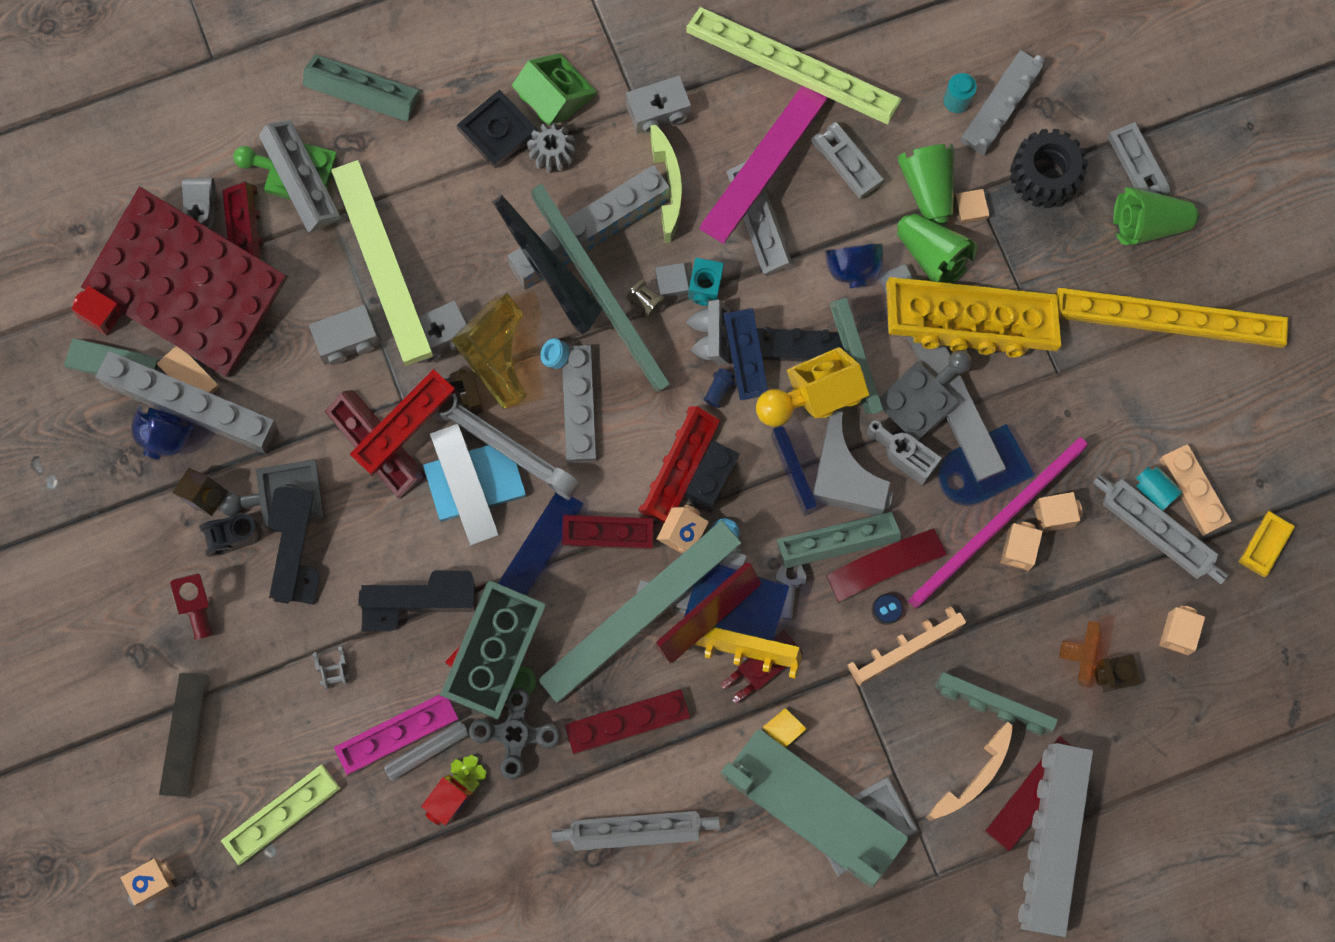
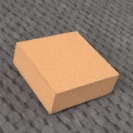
M983 189L955 194L954 201L960 224L989 218Z

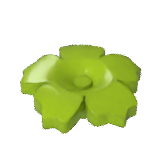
M471 754L463 758V763L455 759L451 763V773L455 774L453 777L457 781L465 785L470 791L475 792L476 788L480 785L477 780L486 779L487 771L484 770L482 765L477 766L478 757Z

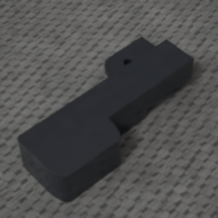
M280 486L274 490L268 526L275 531L282 532L269 598H273L275 602L289 604V602L296 601L312 605L315 603L320 577L319 572L313 567L300 565L315 495L313 490L294 486ZM305 578L310 580L309 584L304 582Z
M435 570L430 575L428 585H361L358 606L362 609L361 631H394L399 624V611L474 612L476 586L472 573L470 571ZM382 618H387L386 622L383 623L381 621Z

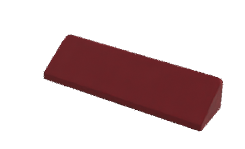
M354 390L342 391L324 411L355 448L380 423V420ZM403 447L376 472L398 499L402 498L426 477V474Z
M749 562L743 564L656 642V649L669 663H674L760 586L761 582Z

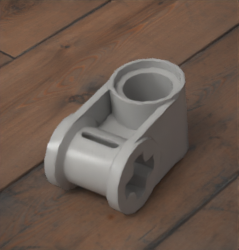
M183 178V212L208 228L213 229L214 203L216 200L214 178Z

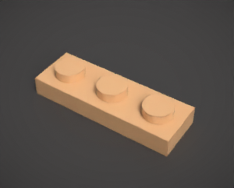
M1188 444L1159 459L1169 478L1183 491L1180 497L1202 536L1232 522Z

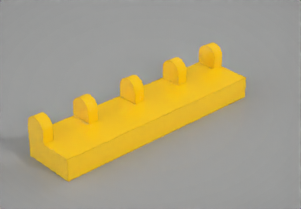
M715 627L694 644L706 647L705 658L709 659L713 657L714 650L735 654L734 664L739 666L742 663L743 657L764 661V672H770L773 663L791 667L789 677L794 679L797 678L802 661L800 647Z

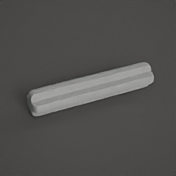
M459 721L385 765L384 770L389 779L394 781L466 738L469 732L464 723Z

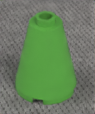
M938 144L914 149V156L907 158L905 153L898 155V164L922 217L939 225L948 223V217L953 216L955 150L953 144H950L947 148L945 144Z
M1126 187L1124 189L1125 193H1119L1114 206V224H1119L1120 233H1116V236L1120 243L1126 246L1191 231L1199 219V212L1192 202L1134 187Z
M918 214L904 216L897 225V236L933 282L956 283L968 270L964 266L967 260L971 259L973 261L976 257L978 245L973 240Z

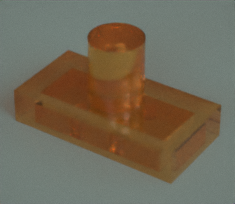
M1088 621L1084 644L1062 641L1060 659L1081 662L1077 679L1079 686L1088 688L1092 686L1102 632L1101 623Z

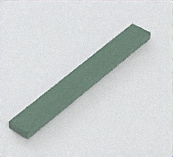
M542 183L533 188L530 193L531 198L655 392H659L670 385Z
M721 520L541 676L538 681L555 702L560 703L742 545L741 541Z

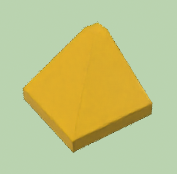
M786 708L762 727L771 738L785 748L806 731V728Z

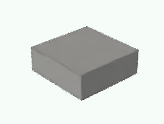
M684 263L655 268L660 295L669 297L688 293L689 288Z

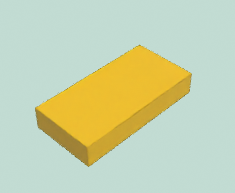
M1268 511L1242 554L1239 563L1265 578L1295 526Z

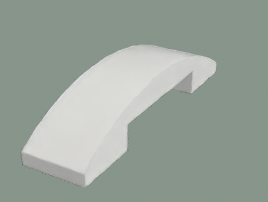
M456 424L431 433V439L470 546L499 536L459 425Z

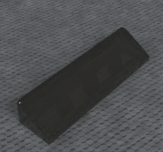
M179 673L159 795L191 798L210 683V676L207 674Z

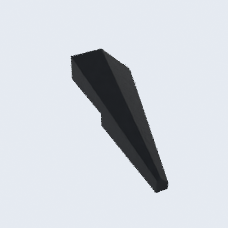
M503 195L493 200V205L534 272L546 281L574 329L582 335L589 331L602 311V307Z

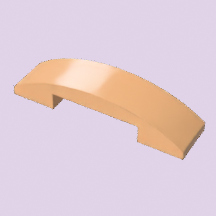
M1009 722L1002 725L984 747L993 757L962 794L957 798L950 791L947 792L925 818L933 821L953 813L972 801L990 783L1000 768L1010 744L1012 725Z

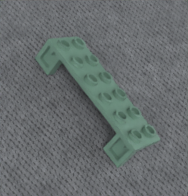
M760 729L756 730L733 763L730 764L728 762L721 771V776L725 781L871 889L876 886L908 841L906 835Z

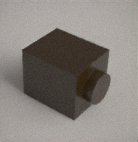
M188 468L172 493L191 507L212 516L228 493V490L209 476Z

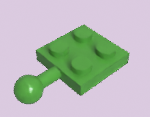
M303 143L327 189L337 153ZM240 146L235 150L233 159L238 167L248 169L252 166H257L270 170L264 187L265 193L291 200L270 158L256 155L255 151L249 146Z

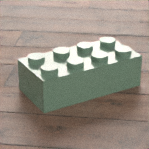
M489 580L439 696L498 719L546 604Z

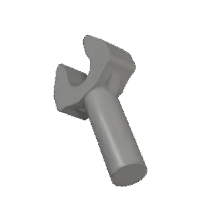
M782 564L775 578V582L780 583L784 588L781 619L793 620L795 591L799 586L805 585L806 573L802 565H799L796 572L797 577L790 580L786 577L787 568Z

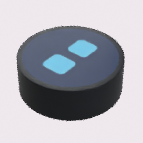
M882 594L872 604V615L878 623L890 625L901 617L903 605L895 595Z

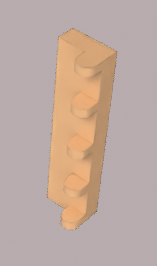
M950 606L945 609L949 619L935 627L927 619L922 622L926 630L923 634L909 642L901 634L896 637L900 647L884 656H881L879 651L874 649L871 651V655L875 661L859 670L854 662H851L847 665L858 686H861L961 629L966 624L962 614H956Z

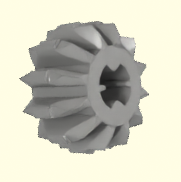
M554 122L551 129H547L542 124L541 132L533 130L531 133L533 140H529L527 146L531 150L529 158L530 160H536L535 164L538 169L546 165V171L550 173L552 167L556 166L561 172L563 170L562 163L568 165L572 163L571 156L576 154V147L573 146L575 138L573 135H568L566 126L557 130V124Z

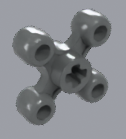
M513 688L510 690L506 699L509 716L504 723L495 725L486 719H477L469 728V735L476 743H486L490 740H498L503 743L506 754L500 764V772L508 780H516L524 773L525 766L522 761L521 752L525 745L537 743L543 748L550 749L556 747L561 740V732L555 725L545 724L542 727L534 728L527 724L524 714L530 704V695L523 688ZM516 694H520L523 697V703L520 706L513 703V697ZM480 725L484 726L487 730L484 737L477 735L476 730ZM510 726L514 729L521 727L523 730L520 734L523 737L521 741L517 739L509 740L507 735L510 734L508 731ZM549 730L554 733V740L552 742L544 740L543 735L545 731ZM509 762L517 764L518 769L516 773L512 774L507 770Z

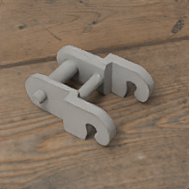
M338 646L341 661L337 665L325 668L320 664L318 653H313L316 671L318 673L321 672L323 681H320V685H324L326 690L329 684L342 681L346 685V679H349V675H345L343 666L347 665L343 646ZM340 669L341 675L331 678L326 677V672Z

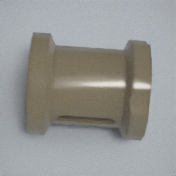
M641 279L631 288L626 296V300L636 303L645 311V316L649 318L660 308L665 297L655 294L646 286V281Z

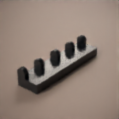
M767 326L757 328L762 360L805 362L838 347L844 350L839 333L829 332L828 329H823V331L800 330V328H794V330L771 329V327Z

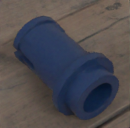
M719 368L718 372L713 373L714 380L703 399L706 403L716 408H720L729 387L735 384L733 381L735 375L722 368Z

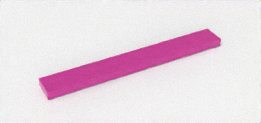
M804 86L800 87L701 223V231L723 244L726 243L828 101V97Z
M1080 436L910 597L908 602L915 609H918L1086 449L1088 443Z

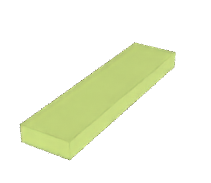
M321 764L223 838L221 842L236 863L241 866L338 793L341 788L325 766Z

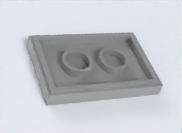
M889 777L852 796L907 837L919 832ZM826 855L837 877L847 872L846 869Z

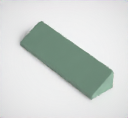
M317 54L313 56L304 68L303 86L403 121L409 120L420 96V90Z

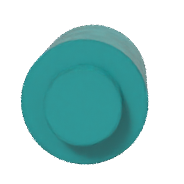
M958 73L949 80L943 102L950 112L963 113L969 109L977 89L976 81L972 76L966 73Z
M1148 466L1136 477L1140 482L1136 487L1162 511L1183 492L1158 466L1153 470Z

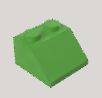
M561 53L528 60L511 85L519 93V97L528 103L537 112L538 117L548 125L567 120L598 93Z

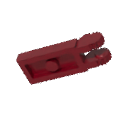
M784 629L771 639V641L798 647ZM748 658L720 685L725 690L733 686L740 677L743 676L749 685L737 692L732 699L735 704H738L753 691L757 692L787 666L773 663L770 672H764V661Z

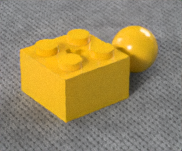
M838 347L786 369L793 391L789 393L779 389L765 391L756 402V414L765 425L780 427L791 419L794 409L803 406L815 419L825 418L832 415L835 410L844 406H854L861 402V399L870 395L860 364L842 348Z

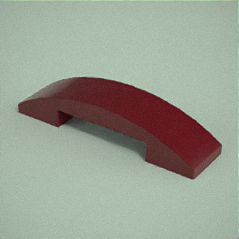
M933 528L863 556L827 574L826 578L838 603L865 592L868 588L916 567L920 568L947 556Z

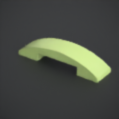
M650 125L654 163L665 162L668 186L670 187L671 205L662 206L661 219L665 243H671L678 226L681 210L682 184L680 169L673 148L664 133L657 125Z

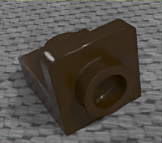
M456 371L451 373L448 378H445L455 390H459L463 407L469 406L473 414L483 412L472 371Z
M1133 654L1112 659L1105 658L1096 663L1097 668L1094 669V675L1098 686H1102L1103 692L1141 684Z

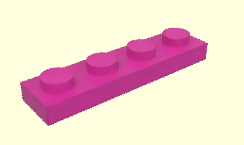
M437 695L335 746L334 749L346 775L349 776L459 721L450 700Z

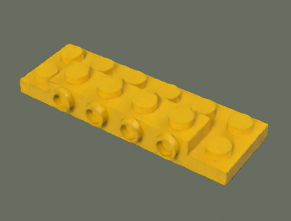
M889 277L886 282L889 334L913 337V342L921 343L924 349H936L941 345L950 346V350L953 352L957 350L965 351L971 348L978 349V353L982 355H990L995 353V351L1006 352L1008 357L1017 358L1026 354L1029 349L1058 351L1061 347L1056 294Z

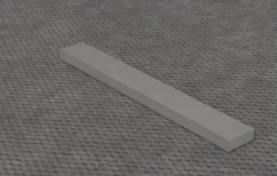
M906 264L884 272L878 277L886 295V282L889 277L913 279ZM906 336L919 363L934 378L949 365L948 359L950 354L946 346L940 345L936 349H924L921 343L913 342V337ZM956 373L943 387L960 404L946 419L978 483L1004 472L1006 468L960 374Z

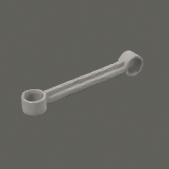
M455 394L451 396L454 403L449 411L444 413L436 411L433 414L440 421L452 420L544 481L554 492L567 500L571 499L580 486V483L570 474L560 468L551 466L459 405Z

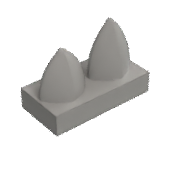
M720 300L708 301V308L696 312L686 321V324L691 328L708 332V336L695 343L691 351L702 359L712 360L717 365L729 364V340L724 313L730 312V308Z

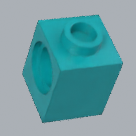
M695 257L688 300H693V303L700 306H708V301L717 300L724 263ZM709 280L713 285L710 288H702L698 285V282Z

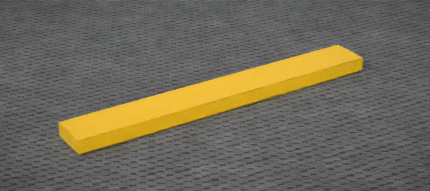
M1057 288L1056 290L1059 319L1281 348L1287 345L1289 317L1066 288Z

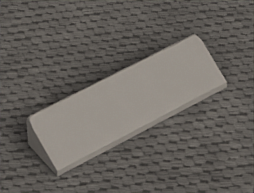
M291 120L266 124L259 134L260 140L307 231L313 232L340 220L341 217Z

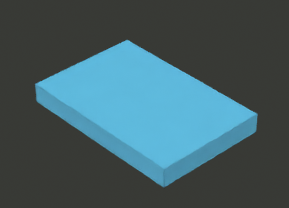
M489 445L468 451L489 508L526 497L515 462ZM437 460L424 464V470L440 522L460 517L440 461Z

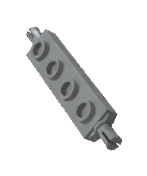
M1099 474L1092 482V484L1106 493L1102 503L1106 508L1193 577L1198 579L1208 574L1221 585L1229 576L1215 565L1217 553L1123 479L1112 484Z
M696 811L573 820L570 828L551 829L552 843L571 841L576 851L699 841L702 830H720L719 816L700 818Z

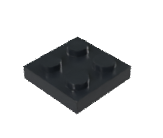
M500 89L457 124V130L495 169L532 139L531 133L533 130L538 131L532 122Z

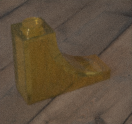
M507 292L491 299L450 339L503 409L522 402L527 396L517 378L512 358L514 333L520 320L525 315Z

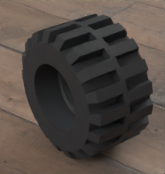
M1041 129L1039 135L1033 132L1029 135L1028 139L1025 138L1022 141L1010 167V172H1012L1010 177L1011 183H1016L1014 190L1017 194L1020 192L1023 194L1022 200L1025 202L1028 199L1033 201L1032 206L1038 207L1040 203L1043 204L1044 208H1050L1053 203L1055 207L1062 206L1064 201H1070L1073 195L1076 194L1086 176L1088 159H1084L1086 155L1084 148H1078L1080 142L1077 139L1074 141L1069 139L1071 134L1065 132L1064 135L1059 134V129H1053L1052 133H1048L1047 129ZM1048 159L1055 162L1061 168L1063 176L1055 179L1044 177L1036 170L1034 161Z

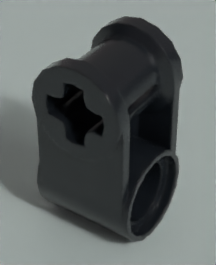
M245 513L208 521L199 526L200 532L205 535L207 544L205 552L208 557L220 556L232 550L253 545L258 542L262 534L259 523ZM250 523V532L245 536H240V527Z

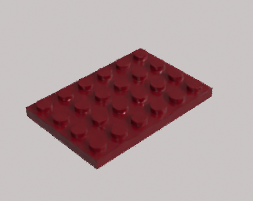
M139 186L81 288L85 290L87 286L92 287L116 302L121 308L120 312L223 376L230 377L289 276Z

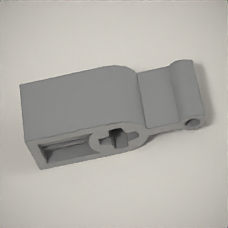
M873 420L867 429L866 435L869 439H875L887 448V459L922 486L942 459L907 433L892 435L882 427L879 421ZM901 445H903L906 448L905 451H902L901 453H897L896 449L899 448Z

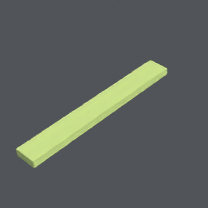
M699 7L687 25V33L887 125L901 105L902 98L702 7Z
M357 160L331 169L404 365L408 366L433 357L359 161Z

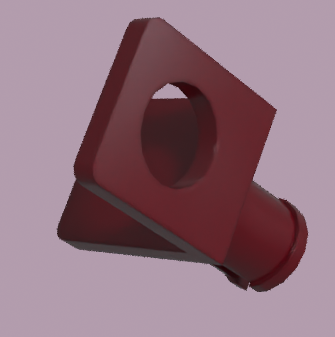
M196 573L171 580L170 585L178 614L185 613L189 615L194 639L198 640L212 636L214 633L211 629L206 609L209 608L213 600L211 596L207 597L201 575ZM185 583L194 584L198 589L196 598L192 600L184 599L180 594L181 586Z

